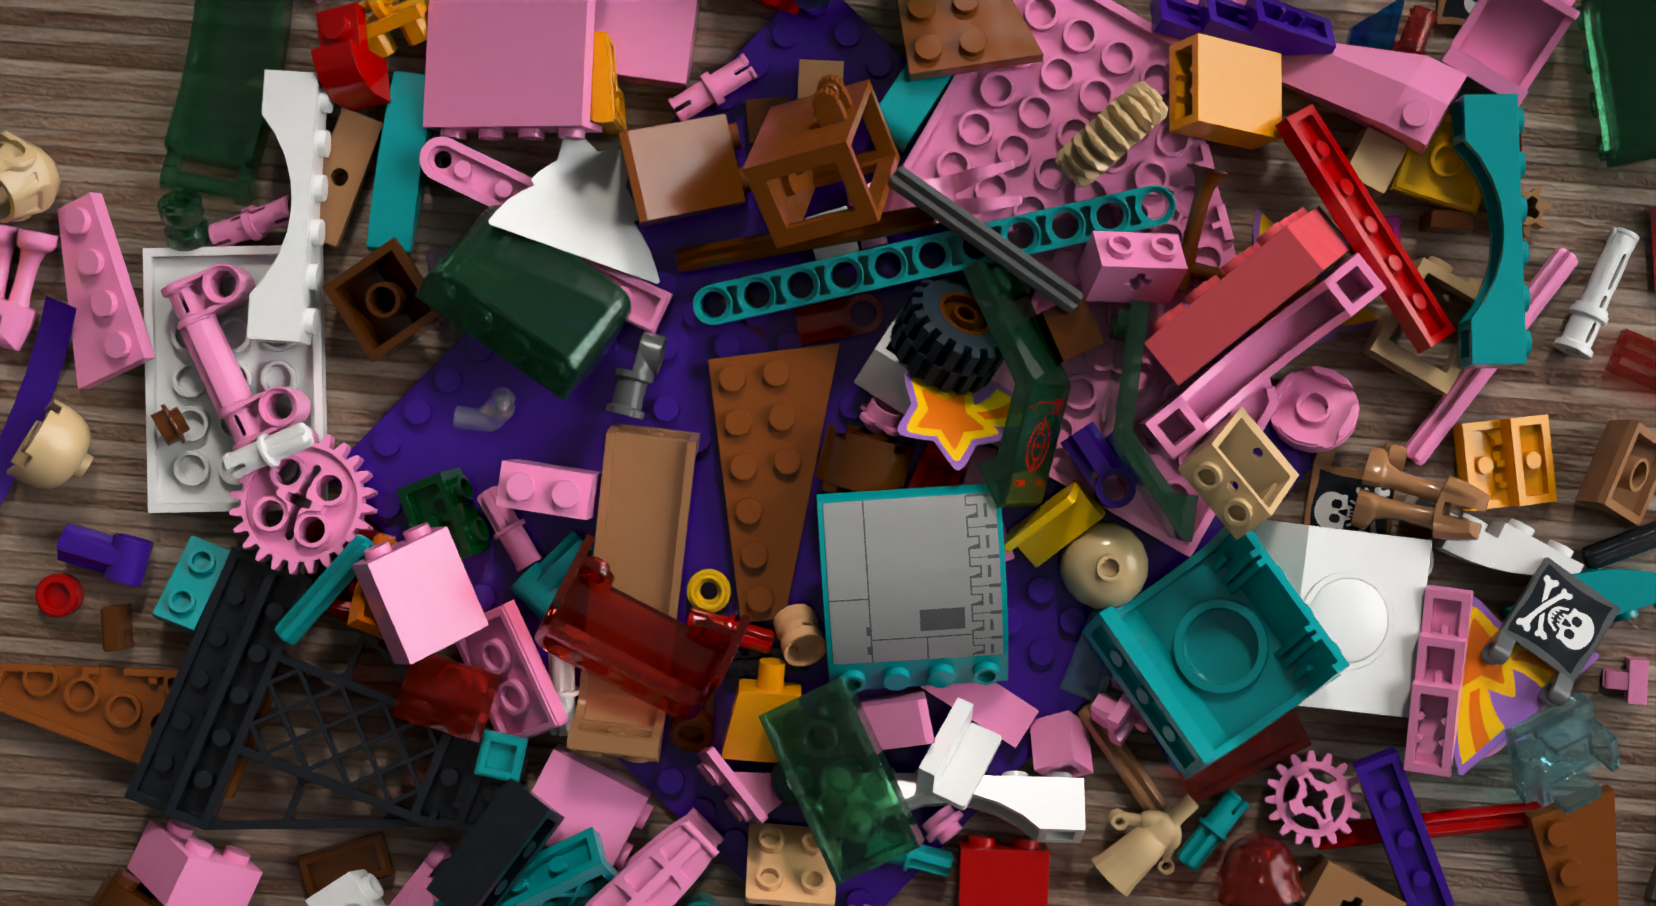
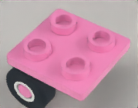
M713 746L706 747L696 753L701 760V763L696 766L712 787L715 785L722 787L729 796L724 800V803L739 822L744 820L753 824H762L768 819L767 815L779 805L786 807L811 805L820 798L826 786V774L822 764L815 757L807 753L788 754L777 763H771L766 773L733 772Z

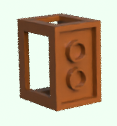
M826 74L825 77L822 76L821 80H819L816 93L770 107L742 170L776 248L879 223L891 188L888 182L897 169L900 156L869 79L844 86L845 83L841 81L842 78H838V75ZM863 116L875 148L854 153L851 144ZM875 172L868 188L863 175ZM839 181L844 182L853 208L803 220L816 187Z

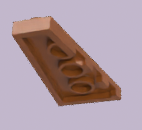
M1606 784L1524 813L1552 906H1619L1615 793L1611 786Z

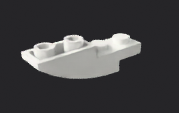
M1408 495L1404 501L1427 507H1434L1435 505L1431 501L1413 495ZM1463 513V517L1482 524L1478 540L1449 541L1434 538L1432 541V548L1473 565L1510 573L1534 575L1543 559L1547 557L1571 574L1580 573L1584 566L1571 558L1574 553L1573 550L1550 539L1546 545L1532 537L1535 532L1533 528L1512 518L1508 523L1493 521L1488 531L1485 532L1488 524L1470 514Z

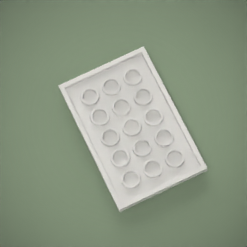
M282 245L142 248L144 323L156 357L145 363L148 513L229 512L241 506V501L230 497L229 492L241 491L243 488V484L234 480L229 475L230 472L236 470V467L226 470L223 461L225 453L234 451L232 447L235 445V441L225 420L218 418L211 398L176 326L179 323V319L169 298L162 296L161 289L172 282L195 275L220 263L242 267L249 271L254 278L256 287L271 268ZM318 246L317 264L322 266V285L319 291L315 290L314 308H317L319 311V329L317 335H312L311 345L257 342L246 339L249 301L217 316L252 395H257L276 386L299 388L305 392L311 407L307 419L302 423L318 433L319 444L327 435L324 289L322 288L324 286L323 246ZM232 274L225 276L222 281L221 288L226 297L230 296L236 289V280ZM283 395L277 402V411L281 417L287 418L292 412L293 405L291 399L287 395ZM165 404L168 410L178 407L190 428L189 431L183 433L186 439L185 443H182L180 440L168 447L150 416L162 409L160 405ZM298 463L291 464L284 470L283 481L285 485L294 484L299 479L301 469ZM320 466L314 468L313 480L320 473ZM327 483L326 486L324 487V492H323V493H324V498H325L327 501H328V483ZM298 497L296 500V505L300 508L309 509L312 503L308 498ZM280 504L269 508L268 511L283 510Z

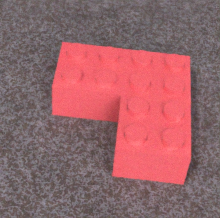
M1320 206L1310 212H1307L1302 207L1297 212L1275 223L1256 239L1257 243L1237 254L1220 268L1225 277L1220 280L1217 275H1214L1208 281L1203 282L1185 297V300L1189 303L1187 308L1183 303H1180L1150 326L1155 334L1147 339L1144 344L1178 386L1352 248L1343 233Z

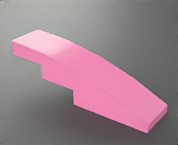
M1427 585L1425 588L1422 628L1418 640L1415 679L1412 683L1404 760L1405 771L1450 778L1464 679L1473 590Z

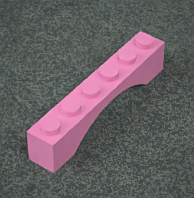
M1359 253L1344 258L1140 421L1137 426L1164 460L1176 458L1273 374L1330 331L1351 318L1387 288Z

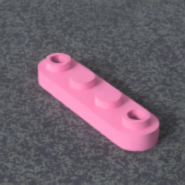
M448 137L430 139L424 144L420 152V166L429 178L495 210H498L509 198L520 191L534 186L531 177ZM443 151L448 152L452 158L450 166L444 169L439 168L435 163L436 155Z

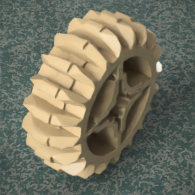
M1145 81L1136 82L1109 104L1057 153L1055 162L1061 167V172L1069 181L1072 180L1078 188L1088 187L1167 117L1169 108L1162 101L1163 98L1154 88L1151 89Z

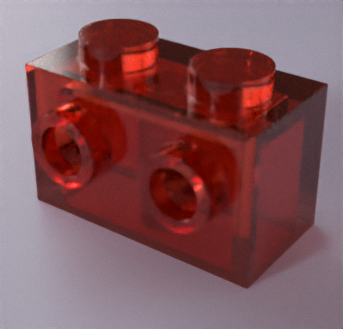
M431 654L408 666L392 716L479 743L490 714L501 675Z

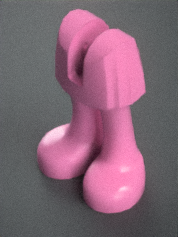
M0 224V347L20 351L38 314V311L29 307L35 277L44 256L53 252L57 247L58 236ZM18 246L20 258L17 273L7 300L5 299L10 266L15 249Z

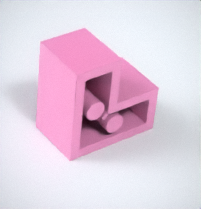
M149 819L127 868L164 906H248L263 872L249 860L251 855L247 851L232 845H226L224 850L214 848L210 843L198 839L193 834L194 828L191 825L177 819H169L168 823Z

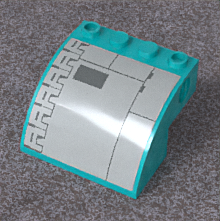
M999 483L817 494L830 692L857 693L866 689L882 688L898 691L913 686L932 685L937 688H944L952 684L961 683L990 685L997 681H1008L1007 582Z

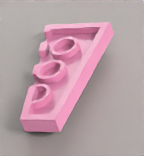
M92 192L57 209L68 305L77 308L72 329V342L78 389H91L156 358L102 193Z

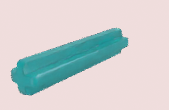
M361 534L356 535L275 626V632L282 641L291 645L296 644L356 577L352 564L365 559L363 551L374 546L369 538Z

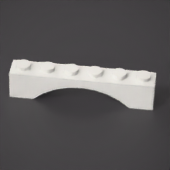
M264 70L262 116L274 131L285 155L291 180V211L287 233L277 258L266 276L249 294L246 339L257 342L311 345L312 335H317L319 329V311L317 308H314L315 290L319 291L322 285V266L317 264L318 246H323L325 240V222L323 219H320L321 202L327 200L328 178L326 175H322L323 157H329L331 152V134L329 130H326L327 113H332L334 101L323 89L316 72Z
M830 766L825 769L826 786L815 805V836L860 837L876 824L898 813L921 807L946 806L948 804L916 789L918 769L914 773H896V770L893 768L875 767L870 769L869 772H853L851 768L846 766ZM1007 771L1002 773V776L984 775L966 808L997 816L1019 828L1035 842L1081 843L1085 832L1084 778H1072V775L1066 772H1052L1047 774L1046 777H1028V774L1023 771Z

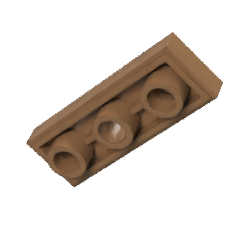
M343 107L331 136L329 157H323L322 175H326L328 178L327 200L321 202L320 219H323L325 222L324 242L340 248L376 155L383 129L382 122ZM347 172V182L342 186H338L336 182L338 174Z

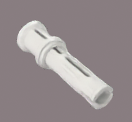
M1613 227L1606 241L1607 243L1595 265L1580 300L1575 301L1569 307L1568 312L1571 316L1561 337H1556L1553 342V346L1556 349L1578 359L1590 360L1592 358L1593 351L1591 347L1600 327L1606 326L1609 320V314L1606 310L1611 297L1618 286L1631 253L1640 239L1636 233L1621 227Z

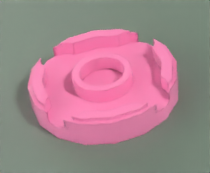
M1319 366L1305 367V370L1296 373L1293 371L1285 375L1276 385L1275 391L1279 404L1270 418L1271 425L1279 438L1292 448L1309 453L1330 451L1343 444L1354 432L1360 410L1357 395L1349 380L1335 370Z

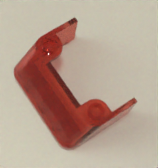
M587 534L535 634V642L543 650L674 717L684 720L694 719L724 680L752 618L744 614L733 630H730V627L724 621L713 617H708L706 620H696L692 627L612 587L615 577L610 571L609 564L599 557L587 556L595 540V537Z

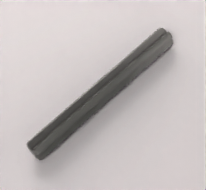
M900 166L894 172L888 182L891 189L1064 311L1071 313L1079 305L1083 298L1081 291L907 168Z

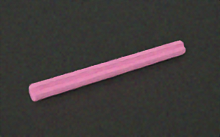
M1563 247L1556 248L1528 284L1531 300L1529 310L1525 312L1526 330L1577 266L1578 260L1571 251ZM1497 368L1463 369L1448 394H1444L1405 444L1404 447L1407 449L1406 458L1417 465H1423Z

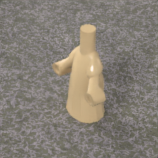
M1186 794L1167 813L1160 810H1147L1141 814L1124 812L1118 808L1111 810L1108 819L1116 830H1124L1127 826L1135 828L1106 850L1092 857V862L1100 873L1127 897L1135 885L1154 865L1163 875H1170L1175 869L1173 862L1174 850L1178 848L1182 839L1180 825L1199 808L1198 804Z

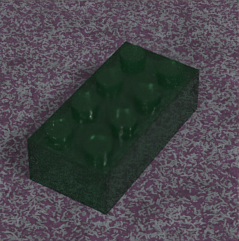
M848 675L842 676L758 716L836 886L921 847L924 842L922 833Z

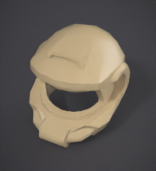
M5 130L0 133V223L24 221L30 218L31 215L42 213L51 207L58 194L61 181L55 162L41 148Z

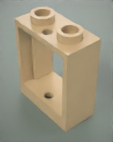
M1430 256L1428 259L1423 257L1412 261L1423 279L1427 278L1468 303H1473L1482 285L1481 282L1468 278L1466 281L1451 273L1453 267L1450 264L1434 256ZM1386 305L1360 352L1433 395L1448 394L1462 370L1459 369L1458 342L1442 370L1438 369L1389 340L1399 322L1389 306Z
M1242 406L1212 427L1178 468L1180 473L1236 540L1273 515L1299 476ZM1254 448H1260L1263 451V455H1256ZM1230 481H1235L1238 484V489H1235L1230 484Z

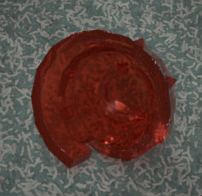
M1255 830L1253 833H1248L1246 836L1235 840L1228 847L1221 868L1216 873L1221 877L1217 901L1227 906H1280L1296 902L1305 898L1308 894L1299 877V871L1302 867L1297 864L1288 846L1282 840Z

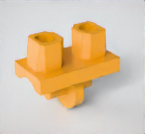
M364 0L357 3L365 8V14L374 13L366 17L369 50L382 58L393 54L398 46L390 31L398 27L403 32L409 46L426 41L428 24L426 11L428 10L429 0H405L396 5H392V3L399 0Z

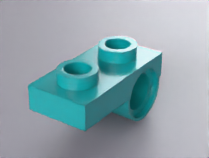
M191 535L152 613L153 617L195 634L231 550Z

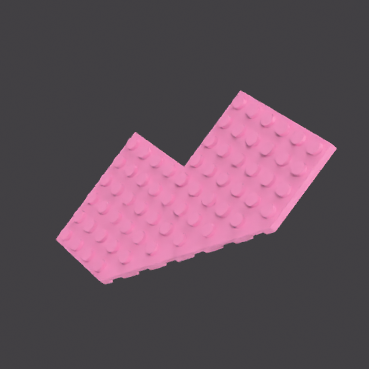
M1013 0L1044 54L1043 62L954 75L902 167L907 168L922 180L980 166L1013 160L1015 169L983 180L955 194L956 199L1021 195V205L973 215L983 223L1140 187L1160 185L1167 188L1175 198L1176 210L1173 217L1167 223L1134 232L1178 234L1180 243H1182L1195 191V176L1187 164L1215 169L1209 144H1206V140L1169 132V109L1164 120L1088 187L1078 188L1072 180L1069 181L1061 172V167L1055 162L1057 153L1065 144L1136 82L1145 81L1151 89L1154 88L1169 108V46L1179 42L1180 39L1153 32L1152 23L1112 0ZM1217 185L1207 210L1198 244L1199 250L1196 262L1221 268L1237 254L1226 207L1222 203ZM1155 192L1147 194L1141 203L1142 211L1148 218L1156 219L1160 217L1165 210L1163 197ZM1107 202L1099 207L1097 220L1103 228L1111 229L1120 222L1121 211L1117 205ZM1062 212L1053 219L1052 230L1057 237L1067 239L1076 232L1077 221L1072 214ZM1023 222L1013 224L1007 233L1008 241L1018 248L1027 247L1033 239L1031 227ZM1087 242L1030 255L1083 294L1076 266ZM1191 278L1188 292L1177 289L1170 303L1087 301L1105 344L1059 364L1055 359L1037 317V314L1056 306V304L1035 290L1015 325L1016 335L1013 339L1015 342L991 380L993 382L996 381L1012 391L1014 395H1018L1031 403L1033 407L1042 410L1052 419L1054 418V422L1049 423L1051 431L1050 443H1048V426H1044L1045 446L1043 452L1041 446L1044 443V435L1039 434L1037 436L1041 432L1042 427L1036 428V432L1034 429L1020 432H1005L1007 435L1005 439L990 444L1025 464L1027 451L1029 466H1033L1034 461L1031 456V450L1034 458L1041 454L1034 465V468H1036V465L1038 467V464L1041 463L1040 461L1043 460L1039 468L1036 469L1037 471L1065 487L1075 479H1078L1093 496L1092 490L1060 444L1093 421L1125 470L1134 477L1136 482V494L1128 505L1121 508L1101 507L1183 555L1191 557L1213 520L1215 513L1180 473L1178 468L1204 435L1176 458L1164 460L1137 424L1257 329L1258 325H1254L1178 386L1144 342L1155 334L1150 326L1180 303H1183L1187 308L1189 303L1185 300V297L1204 281ZM1267 379L1219 422L1242 406L1263 431L1279 404L1271 379ZM1056 399L1064 400L1063 408L1060 405L1059 413H1057L1058 409L1056 410L1057 405L1054 406ZM1039 401L1054 402V404H1050V403H1039V404H1038V402H1039ZM1108 476L1102 485L1104 495L1112 501L1120 500L1125 493L1124 481L1117 476Z

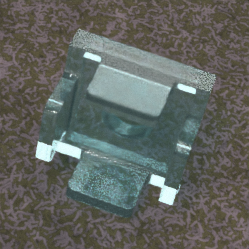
M1582 692L1568 698L1562 706L1554 705L1505 730L1515 793L1525 804L1536 800L1542 807H1545L1553 802L1564 813H1571L1602 797L1601 786L1586 773L1601 766V763L1611 772L1621 768L1616 736L1595 718L1592 701Z

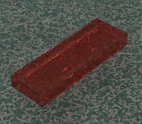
M1293 708L1238 748L1187 780L1179 770H1177V773L1188 795L1198 804L1312 745Z

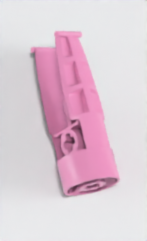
M693 807L687 815L675 821L624 863L622 869L618 868L619 874L595 894L585 906H674L703 873L712 858L719 853L716 848L724 838Z

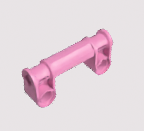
M220 263L195 275L172 282L162 288L161 293L164 298H169L179 319V323L176 326L211 398L218 418L225 420L235 441V445L232 447L235 451L257 441V436L262 433L272 435L294 424L304 422L310 413L311 405L305 392L294 387L276 386L257 395H252L217 316L248 302L249 294L255 288V282L250 272L244 268ZM232 274L236 280V289L230 296L226 297L222 292V281L225 276ZM283 395H287L293 405L291 414L285 419L277 411V402Z

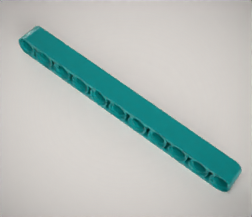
M1150 185L985 222L984 224L1007 240V233L1013 224L1018 222L1028 224L1033 231V239L1027 247L1020 249L1031 255L1088 242L1092 231L1134 232L1167 223L1173 217L1176 210V201L1173 194L1167 188L1160 185ZM1151 192L1160 194L1165 201V210L1156 219L1148 218L1143 213L1141 207L1143 198ZM1107 202L1117 205L1121 211L1120 222L1111 229L1103 228L1097 220L1099 207ZM1062 212L1072 214L1077 221L1076 232L1067 239L1057 237L1052 230L1053 219ZM950 230L707 285L695 294L693 310L701 322L708 325H718L995 263V261L986 255L981 258L969 257L963 249L964 239ZM929 242L940 244L946 253L944 263L937 268L926 267L920 260V250ZM892 252L900 258L901 270L897 276L886 278L878 272L876 262L882 253ZM848 262L856 268L857 280L853 286L844 288L834 281L833 271L838 263ZM797 272L807 273L813 280L814 288L807 297L796 296L790 288V280ZM753 282L764 283L770 291L769 301L763 307L752 305L747 298L748 287ZM709 292H718L725 298L726 309L721 316H713L706 311L704 300Z

